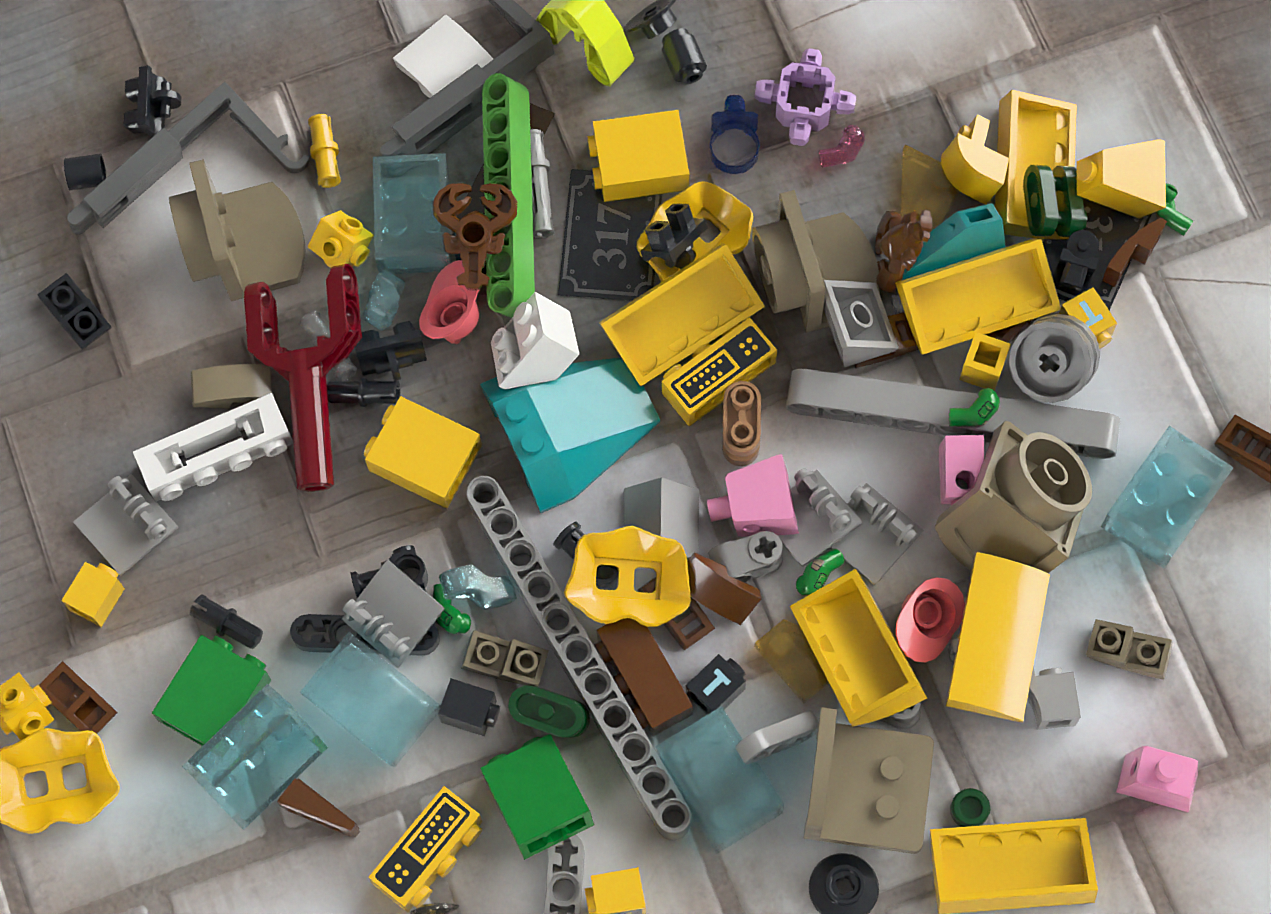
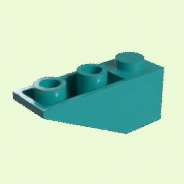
M991 203L957 211L930 232L928 242L923 241L921 253L916 258L913 267L909 271L904 269L902 280L1005 248L1003 220L994 205Z

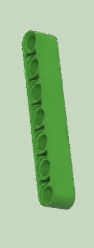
M495 73L486 79L482 89L484 184L491 183L505 186L512 191L518 204L517 217L512 224L493 233V236L504 233L505 238L503 239L504 245L502 246L501 253L487 254L486 276L489 277L487 302L491 310L512 319L516 308L522 302H526L535 292L529 92L524 85L501 73ZM484 193L487 200H495L494 196ZM485 208V215L490 220L494 216L490 214Z

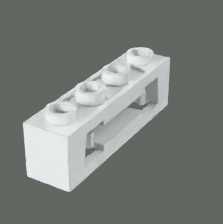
M270 393L133 451V454L156 502L159 500L170 501L182 495L183 490L194 485H208L214 482L218 475L227 471L246 469L253 463V460L260 457L279 455L287 449L288 445L293 444V441L273 394ZM243 429L245 430L246 435L248 436V440L244 441L243 438H239L216 449H213L209 452H206L202 455L187 460L186 466H183L181 459H179V456L184 455L187 459L210 448H213L217 445H220L224 442L239 437L242 435L240 431Z

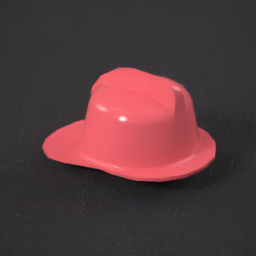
M462 260L454 261L445 266L437 275L431 287L427 302L419 319L420 330L426 337L432 339L444 338L452 344H459L461 339L469 335L478 324L479 308L475 300L479 290H467L465 285H458L456 277L465 272Z
M938 577L925 580L906 596L902 604L901 612L896 621L895 635L898 645L905 656L915 662L926 663L936 659L962 622L965 601L962 592L952 581Z

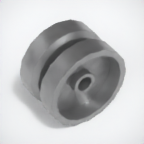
M1054 314L1040 318L1018 335L1011 347L1009 366L1013 380L1023 393L1037 401L1055 403L1068 400L1091 381L1099 366L1100 349L1096 336L1087 324L1074 316ZM1053 353L1057 354V356L1059 357V360L1057 362L1053 361L1051 358V355Z

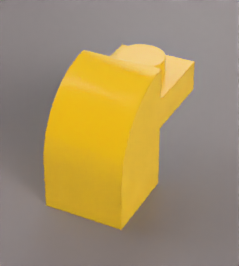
M977 114L969 126L963 125L954 140L942 153L941 165L945 176L957 190L986 205L1004 184L1009 158L984 146L990 120Z

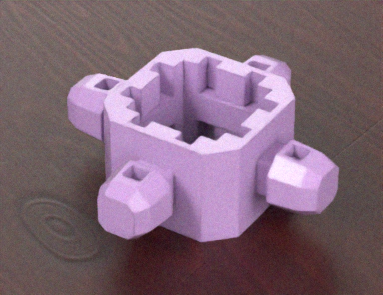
M806 49L802 54L800 63L792 62L783 68L780 84H775L774 80H760L756 84L755 99L771 104L772 101L777 102L776 118L782 126L790 127L789 140L793 145L804 146L809 140L811 130L820 131L829 124L831 110L837 111L836 114L848 115L854 113L856 95L840 90V93L834 92L835 76L829 68L821 67L822 55L819 50ZM796 82H801L802 87L813 88L814 84L820 85L819 91H824L822 107H816L815 113L809 112L807 107L797 106V110L791 109V103H787L790 86L795 87Z

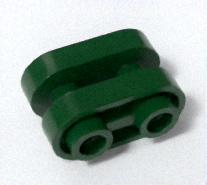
M1030 165L1024 175L1023 190L1028 227L1031 234L1034 236H1052L1056 231L1060 237H1070L1074 232L1083 230L1087 224V213L1083 207L1082 197L1077 195V169L1073 166H1056L1052 171L1048 165Z
M521 686L509 698L508 708L514 720L558 737H578L587 730L590 723L589 711L583 703L540 687Z

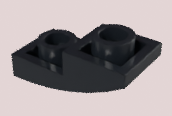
M67 273L37 294L42 303L82 350L112 328Z

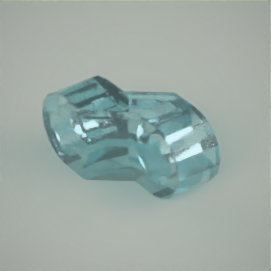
M387 270L376 275L363 312V320L382 331L389 327L397 313L396 310L399 308L398 302L400 301V295L404 289L405 282Z
M473 565L453 568L439 575L445 599L452 600L467 597L481 609L487 610L508 605L517 598L510 576L488 578Z

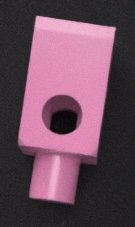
M984 435L945 436L938 448L941 504H951L952 506L974 488L984 461ZM956 479L965 481L968 489L959 488L956 484Z
M782 454L728 473L725 476L728 495L707 500L711 522L732 518L737 535L740 537H748L761 531H770L776 535L799 533L788 472Z
M1141 746L1125 755L1116 792L1189 812L1198 775V761L1153 747Z

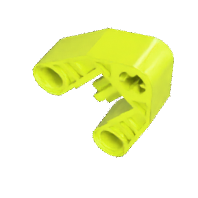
M551 0L536 18V21L550 33L552 44L557 45L571 30L574 32V39L580 42L583 39L587 67L590 73L605 86H611L634 62V56L622 26L604 0Z

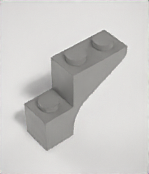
M959 634L956 636V639L951 640L948 648L949 658L953 664ZM1033 666L1027 700L1033 709L1037 730L1076 726L1081 718L1074 672L1063 673L1061 668H1050L1040 671L1039 676H1035Z

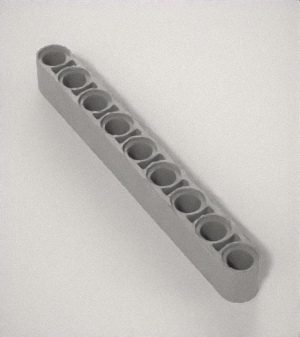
M795 369L791 372L786 409L795 414L942 436L984 435V442L989 443L994 430L1003 422L1009 421L1027 435L1035 432L1047 433L1062 440L1078 456L1109 459L1116 456L1120 418L1110 413L999 397L1000 406L998 411L984 426H949V408H969L979 397L978 394L811 369Z

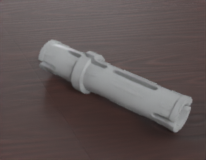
M530 129L533 236L535 238H546L555 233L547 172L550 171V163L545 159L543 132L538 129Z

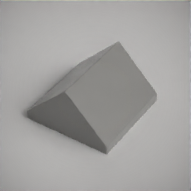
M823 280L825 284L823 309L844 367L876 358L898 349L876 283Z
M663 477L624 488V527L635 526L654 535L678 541L682 544L688 561L694 553L698 554L699 489Z

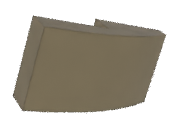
M236 364L192 370L193 407L229 409L232 402L249 403L272 393L270 366L265 364Z
M1095 619L1086 655L1091 659L1123 670L1164 680L1173 642L1171 639L1134 632L1131 626Z
M473 630L461 669L516 684L538 687L549 650L515 639L507 641Z

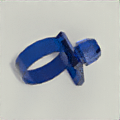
M740 95L727 96L724 112H715L711 116V131L714 132L709 146L711 161L718 169L730 174L744 173L751 169L757 162L760 151L759 138L755 133L758 130V114L745 111V101ZM725 130H743L744 133L752 137L757 146V152L752 160L743 165L732 166L726 165L717 159L713 153L712 145L716 138L723 134Z

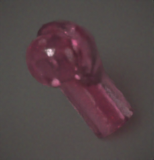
M856 125L845 127L837 147L818 151L821 167L854 161L864 145V132Z

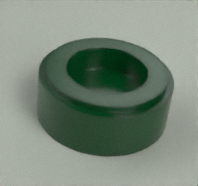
M973 788L961 790L955 795L950 806L952 819L960 827L982 826L990 814V802L987 796Z

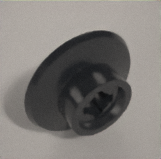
M656 0L635 15L626 24L624 30L632 32L641 28L648 39L660 35L677 20L670 9L676 0Z
M837 853L824 858L814 868L809 880V895L814 907L820 914H869L878 899L879 883L873 868L864 859L853 854ZM844 878L850 880L849 883L853 891L845 894L839 893L840 890L835 883L844 880Z

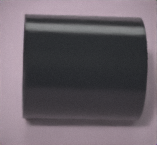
M101 153L64 159L65 178L70 191L97 187L107 178L105 163Z

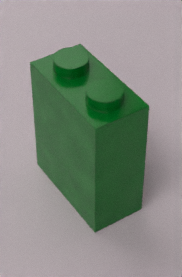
M200 635L155 706L152 714L158 722L223 758L268 687L271 678L264 670L266 664L256 657L247 654L245 658H242L232 652L234 647L224 639L214 636L210 640Z
M551 734L544 737H534L526 741L522 748L509 754L497 755L490 759L487 765L480 768L524 860L594 826L590 810Z

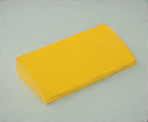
M1011 90L999 101L997 153L1009 158L1004 184L995 194V208L1003 220L1005 235L1040 239H1069V237L1058 236L1056 231L1052 236H1034L1031 234L1027 221L1023 180L1025 172L1030 165H1048L1052 171L1056 166L1075 167L1077 104Z
M1036 238L895 283L909 326L922 355L973 339L975 332L985 335L1061 310L1042 240Z
M722 243L600 321L599 324L638 384L642 386L694 353L703 344H708L765 306L728 246Z
M976 552L946 707L1023 722L1049 583V573L1019 562Z
M856 569L790 605L852 727L883 719L927 699L869 589Z
M1086 818L930 829L938 914L1095 903L1098 886Z

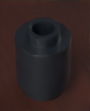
M684 28L676 29L666 34L662 38V53L674 80L684 84H692L700 80L707 65L694 35L689 34L688 30Z

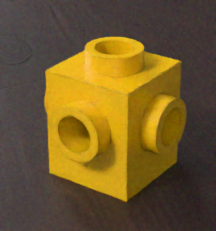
M340 210L320 219L307 247L321 257L330 268L342 264L358 267L367 259L370 253L368 246L374 235L365 229L359 220L348 216Z
M20 672L0 685V728L6 735L14 732L20 740H23L34 732L45 728L55 719L46 708L52 703L39 685L32 688Z

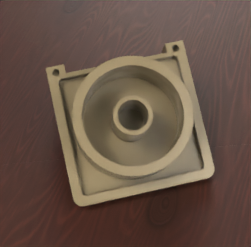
M204 159L190 162L189 165L196 190L170 196L169 204L179 244L192 281L196 282L220 275L231 302L244 298V290L248 284L265 282L270 291L300 283L305 266V239L297 212L285 193L273 182H268L222 195V192L217 193Z
M795 190L779 193L777 221L752 228L756 262L772 311L779 313L799 307L806 333L830 327L823 309L825 298V284L823 280L876 283V277L879 274L877 260L871 244L861 228L844 212L805 222Z
M1005 421L994 430L974 488L938 517L935 529L944 546L970 571H972L976 552L1019 562L1050 573L1069 558L1084 508L1088 506L1092 497L1091 479L1082 460L1062 440L1042 432L1027 435L1011 422Z
M821 707L816 733L817 746L811 794L803 839L910 854L919 853L924 840L934 740L927 735L836 723L837 709Z

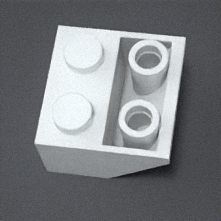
M536 292L526 302H522L516 308L512 319L504 328H499L495 332L491 341L498 384L503 389L557 380L579 355L570 311Z

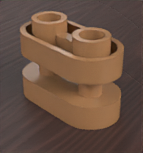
M738 381L731 384L724 393L722 451L726 460L731 464L746 466L751 464L759 454L761 395L757 387L752 383Z

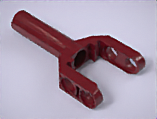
M349 264L333 266L326 278L330 338L324 335L317 336V346L296 350H287L285 347H280L277 303L270 288L265 282L248 284L244 290L248 351L263 364L272 367L289 381L297 489L306 492L324 491L334 487L326 375L332 368L347 359L362 338L357 277L352 266Z

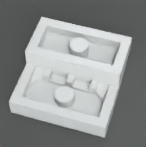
M444 15L393 57L397 68L416 81L422 93L431 98L476 64L482 68L491 62L493 58L461 26L447 15Z

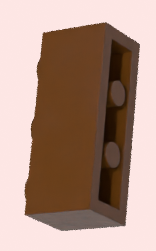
M625 618L606 624L596 630L598 642L594 644V647L604 664L609 662L612 664L617 673L612 678L624 697L629 694L635 705V708L631 710L642 729L648 728L654 737L693 715L692 703L647 626L641 625L634 619Z

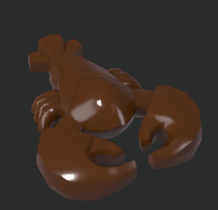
M463 183L448 184L438 191L433 200V215L440 225L456 233V236H453L448 232H444L442 236L444 238L445 251L449 254L460 253L462 259V266L465 272L456 277L458 285H465L467 290H480L481 286H488L489 277L482 273L487 254L501 253L502 246L504 245L503 239L505 234L499 233L493 236V233L512 224L517 217L518 202L512 191L505 186L491 183L481 185L480 192L494 196L495 200H487L485 196L480 197V200L486 210L494 217L489 220L483 213L473 211L459 219L457 216L467 208L472 198L466 196L463 200L457 201V197L463 193L472 192V187Z
M929 210L921 211L919 221L915 220L917 211L905 214L903 217L897 211H886L877 227L875 251L877 255H885L889 260L881 259L877 261L879 274L876 277V283L880 290L894 293L897 290L895 283L902 280L904 269L909 271L913 264H915L916 258L921 253L923 241L928 242L930 239L932 217Z

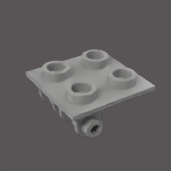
M805 468L795 474L796 484L791 488L799 533L777 535L782 544L802 567L863 523L818 470L813 472L807 471Z
M132 474L125 479H122L120 476L114 477L108 483V487L111 489L110 492L73 521L120 576L179 528Z
M866 483L863 487L858 486L850 496L852 499L847 503L863 523L829 548L838 549L848 564L873 585H876L924 530Z
M386 560L356 601L351 599L345 604L342 611L346 614L342 620L399 668L445 608L393 563Z

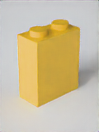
M679 110L593 121L594 135L587 136L590 157H597L598 167L592 168L595 190L602 189L604 202L684 191L689 187V169Z
M400 396L396 405L391 404L382 418V425L384 426L378 437H371L366 445L364 456L366 457L365 461L368 470L448 509L482 447L480 434Z

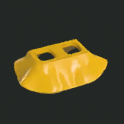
M701 181L692 184L681 193L659 205L648 224L649 226L656 221H668L665 210L672 204H688L693 218H705L712 222L721 232L710 243L704 242L700 237L693 242L694 247L692 250L696 255L695 261L722 243L728 246L732 254H738L743 251L750 239L753 213L747 205L715 184ZM645 230L637 241L636 247L640 255V251L649 243ZM654 257L647 261L658 274L661 282L681 270L676 267H668L662 258Z
M626 526L603 533L585 534L579 539L575 548L571 575L564 591L565 597L573 606L599 623L609 624L621 619L631 618L641 625L657 627L682 614L690 605L691 595L685 550L682 544L674 539L654 535L635 526ZM599 565L617 567L618 586L616 590L597 588L596 572ZM636 568H649L655 571L656 581L653 593H643L634 590V571Z
M43 728L13 745L0 748V823L20 832L28 834L40 833L57 821L71 824L89 822L112 802L119 793L120 785L111 771L104 745L100 737L93 731L64 732ZM82 763L85 768L86 786L67 790L64 784L63 768L67 765ZM44 771L47 777L48 793L44 796L29 798L24 781L26 774Z

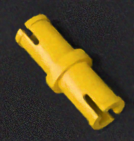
M316 114L308 119L313 144L310 147V154L316 163L318 185H321L323 188H331L339 185L341 182L336 159L339 154L338 144L333 141L331 117H328L326 114Z

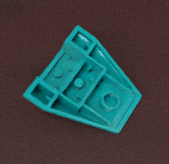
M621 357L571 363L562 375L554 381L503 389L499 387L498 379L495 377L480 384L495 418L498 417L522 467L525 482L540 513L575 499L660 423V418L644 385L640 386Z

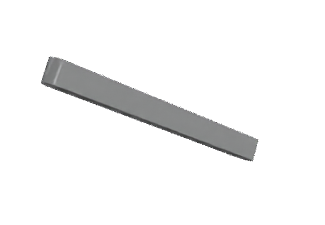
M489 476L474 478L467 487V498L471 512L583 704L588 709L590 716L656 829L668 840L683 838L688 833L691 823V812L687 803L501 487L495 479ZM488 491L493 493L495 496L488 503H479L475 500L476 496L481 492ZM501 522H507L513 526L511 531L504 535L496 534L493 529ZM525 553L531 557V560L525 566H516L511 562L513 557L517 554ZM536 585H545L550 589L549 593L543 598L531 596L530 591ZM562 616L569 623L562 630H554L548 626L549 621L553 617ZM575 648H581L588 653L587 657L578 663L572 662L567 658L568 653ZM594 680H600L607 686L605 691L599 695H592L585 688L588 683ZM614 712L620 713L626 718L625 723L618 728L609 727L604 720L609 714ZM631 745H638L645 750L644 757L637 761L627 759L623 753ZM650 778H658L664 783L665 787L658 794H649L643 789L645 781ZM677 811L683 815L684 822L679 827L670 828L663 823L662 818L667 812Z

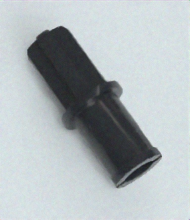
M361 378L360 381H330L327 383V397L330 403H359L361 407H366L367 404L373 403L396 405L401 396V389H396L400 387L399 381H368L367 378Z
M203 594L194 601L206 608L207 611L192 605L190 615L215 628L217 635H227L249 649H254L261 642L262 629L238 616L234 608L226 609Z

